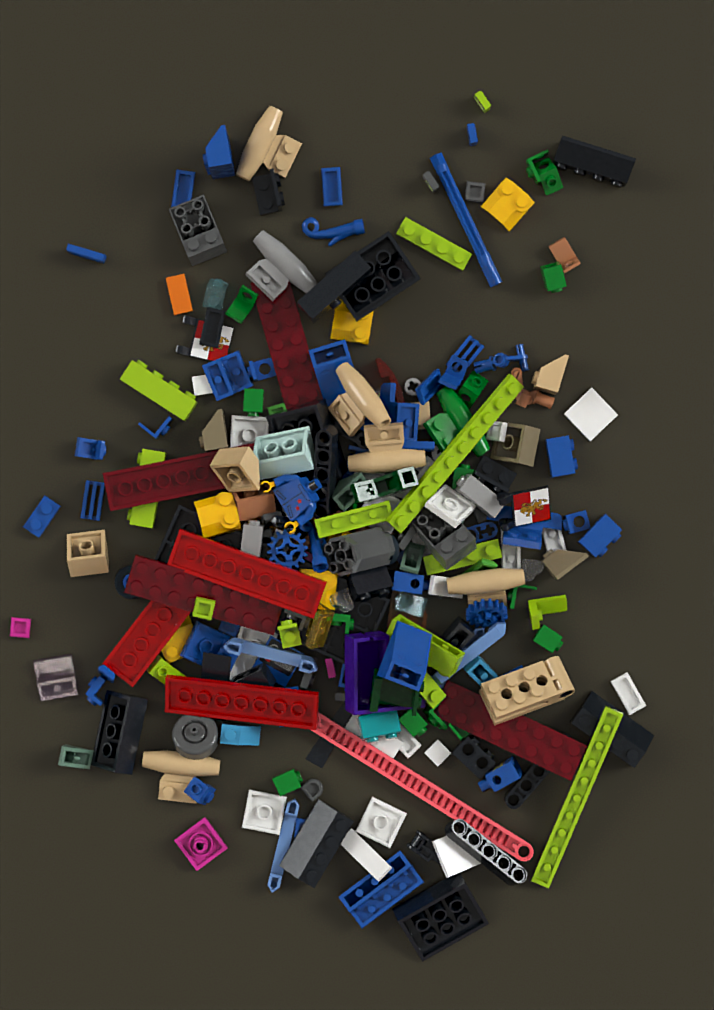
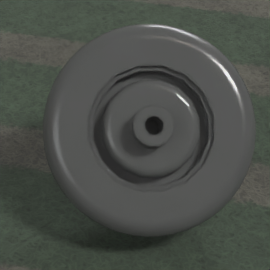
M184 715L175 723L172 730L174 747L180 755L188 759L200 760L208 757L215 751L219 743V733L217 725L212 718Z

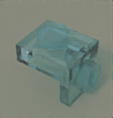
M217 278L210 279L206 288L203 307L222 310L228 283Z
M400 591L395 599V610L423 617L428 599Z

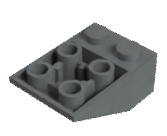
M204 195L169 209L192 266L227 252Z
M427 508L417 514L410 522L434 558L446 571L477 549L476 538L462 523L454 528Z

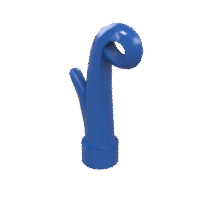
M306 218L302 223L303 232L310 238H333L328 243L329 247L348 236L365 234L363 219H357L351 223L318 231L319 223L315 218ZM309 223L314 224L315 227L313 231L308 229Z
M308 521L298 528L303 532H308L313 558V570L317 573H322L329 567L327 558L324 555L326 540H323L322 543L320 542L314 525Z

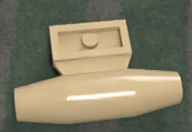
M269 106L255 125L240 158L236 172L238 177L250 181L263 163L269 171L273 168L274 173L278 172L279 176L286 178L302 143L287 135H276L283 114L281 110Z
M348 362L339 365L336 373L346 393L338 395L328 409L348 436H354L363 426L365 417L378 429L388 426L391 418L382 400L366 379Z
M403 422L390 423L383 429H378L374 424L364 425L365 444L369 451L348 456V469L350 472L388 473L414 466V469L426 466L425 450L402 449L405 441Z
M496 568L467 572L447 578L448 594L467 595L468 605H474V601L481 602V599L488 601L491 598L492 601L499 600V603L504 602V606H507L505 590L525 585L524 570Z
M170 750L144 751L142 767L164 773L160 779L159 800L196 804L195 800L184 793L185 788L193 777L219 776L220 760L211 757L192 760L183 757L177 751Z

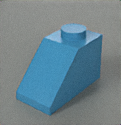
M479 655L463 667L480 686L483 682L499 677Z
M222 723L220 743L259 746L261 726Z

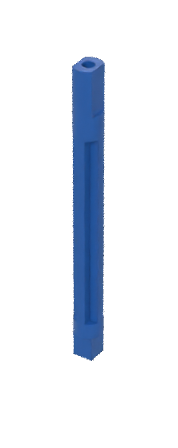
M442 152L435 154L430 158L432 165L445 188L490 287H494L503 281L482 241Z

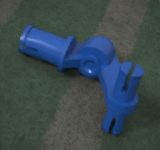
M523 344L515 346L517 350L516 356L497 353L494 357L490 356L489 359L474 362V367H477L474 368L476 374L489 370L496 371V366L505 368L509 362L519 361L522 372L528 371L529 368L526 360L528 356L525 355Z

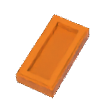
M185 274L167 277L166 282L174 315L193 312Z

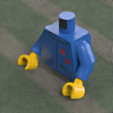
M284 474L272 479V482L263 481L260 484L266 483L269 485V489L263 491L264 493H268L272 487L275 488L273 492L291 521L284 525V529L290 525L294 527L289 532L290 535L296 532V527H301L312 519L317 508L316 503L319 501L316 491L322 488L321 482L317 478L309 481L306 476L300 478L298 475Z

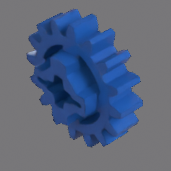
M284 529L283 534L277 531V538L270 537L273 543H267V547L271 548V550L267 551L266 554L272 556L269 561H275V563L291 569L292 566L299 569L298 563H305L302 557L308 556L304 552L308 550V546L303 545L306 539L300 540L301 533L290 535L286 529ZM290 538L295 540L298 544H293L290 541ZM282 539L281 546L275 548L276 543ZM285 546H288L289 549H292L289 555H286V552L282 551L285 549ZM300 553L299 557L295 561H292V557L295 554ZM276 556H281L285 559V562L280 561Z

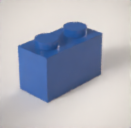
M569 435L546 439L545 445L551 478L575 474L578 464L577 459L572 456V451L575 450L573 439H569Z
M604 514L579 539L578 543L594 558L597 556L602 557L608 550L606 546L610 542L614 544L622 536L620 534L622 529L608 515Z

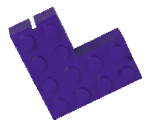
M382 631L364 632V634H345V710L353 715L412 709L411 707L379 704L377 712H370L369 710L374 668H380L390 641V635ZM423 698L421 702V708L425 707V701L423 700Z

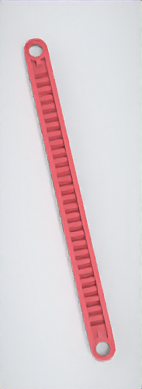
M318 712L317 729L311 731L452 819L464 820L494 845L516 859L528 861L533 857L534 850L527 841L371 744L362 741L360 737ZM522 846L529 848V854L525 857L520 856L518 853L519 848Z

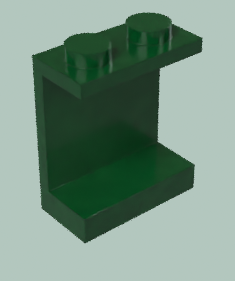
M374 668L369 699L370 712H377L378 705L381 704L411 707L412 716H416L417 709L421 708L422 698L419 697V694L424 691V681L420 690L416 691L377 676L379 669Z

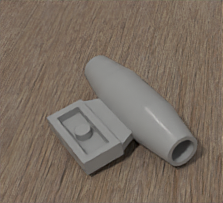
M264 230L254 238V244L266 259L259 260L245 275L272 302L287 288L288 282L305 293L318 284L307 267L283 243Z

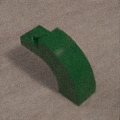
M414 466L396 470L378 478L354 483L350 486L355 503L357 504L400 493L419 485Z

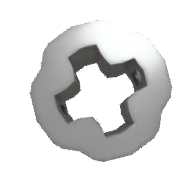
M410 378L406 381L404 390L407 395L416 396V392L408 390L409 383L412 382L414 385L417 384L419 386L421 382L416 378Z

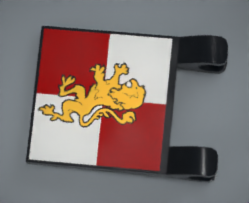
M184 316L183 323L195 326L190 348L178 345L176 347L177 354L211 362L228 355L234 327L223 325L218 348L199 345L204 320Z
M548 485L512 493L500 492L497 494V500L501 506L511 502L512 519L501 518L499 520V526H501L502 531H508L517 526L551 520Z

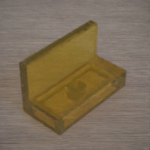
M319 603L314 619H310L305 636L307 640L305 646L309 649L324 646L334 616V612Z

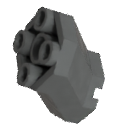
M376 527L330 538L329 542L324 546V555L327 558L329 571L332 574L343 576L388 565L391 561L389 560L390 557L395 553L392 536L389 533L383 532V528Z

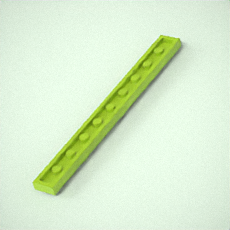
M508 374L420 478L418 481L419 485L413 487L388 516L386 521L397 532L402 533L425 506V503L437 492L524 388L513 375Z
M605 706L531 878L532 882L549 889L621 722L622 712Z

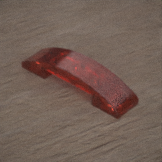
M380 358L376 359L381 379L389 377L390 383H396V401L405 403L400 384L394 373Z

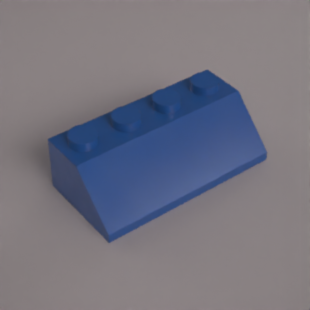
M221 125L205 147L206 154H202L206 171L213 179L235 176L228 133L225 125Z

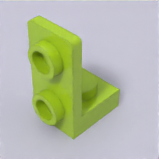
M566 595L528 600L532 630L540 629L539 621L543 620V614L567 611Z
M292 619L281 621V625L277 626V629L280 633L283 649L302 645L298 623H293Z
M159 654L147 668V672L164 685L167 674L185 676L166 662Z

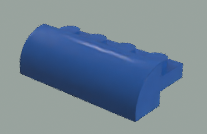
M402 851L397 852L386 861L392 869L379 882L369 873L339 896V899L362 929L424 883Z

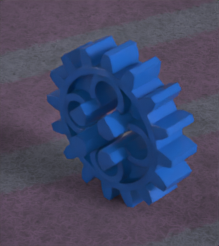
M489 598L488 601L481 599V602L474 601V605L469 604L468 608H466V621H469V625L475 624V628L479 626L490 628L496 622H505L508 619L507 606H504V602L499 603V600L492 601Z

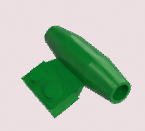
M444 387L436 393L444 413L437 414L423 424L441 453L473 417L465 402L452 388ZM485 435L471 450L477 457L490 450Z

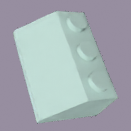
M309 426L255 438L253 453L259 460L260 480L314 469L315 450Z

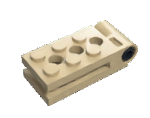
M559 656L551 657L544 662L540 661L483 682L479 690L494 726L564 700L575 692Z

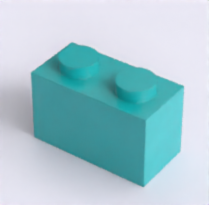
M397 711L371 713L358 716L357 718L362 741L367 740V743L379 741L378 738L385 736L386 739L396 738L397 734L401 732Z

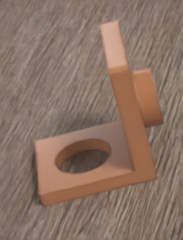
M565 237L549 246L556 261H559L562 265L564 273L581 264Z

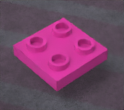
M206 817L174 839L196 871L228 849Z

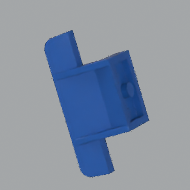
M383 383L380 390V399L389 412L390 423L403 422L405 441H417L420 404L395 402L396 383Z
M504 506L495 518L487 516L486 520L512 519V508ZM551 512V520L517 526L508 531H503L502 544L541 550L543 528L562 530V516Z

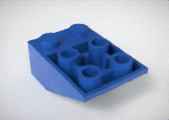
M345 339L308 350L322 397L326 399L327 406H330L338 395L346 393L336 373L337 367L344 362H348L354 368Z
M397 620L377 676L419 691L427 670L432 634Z

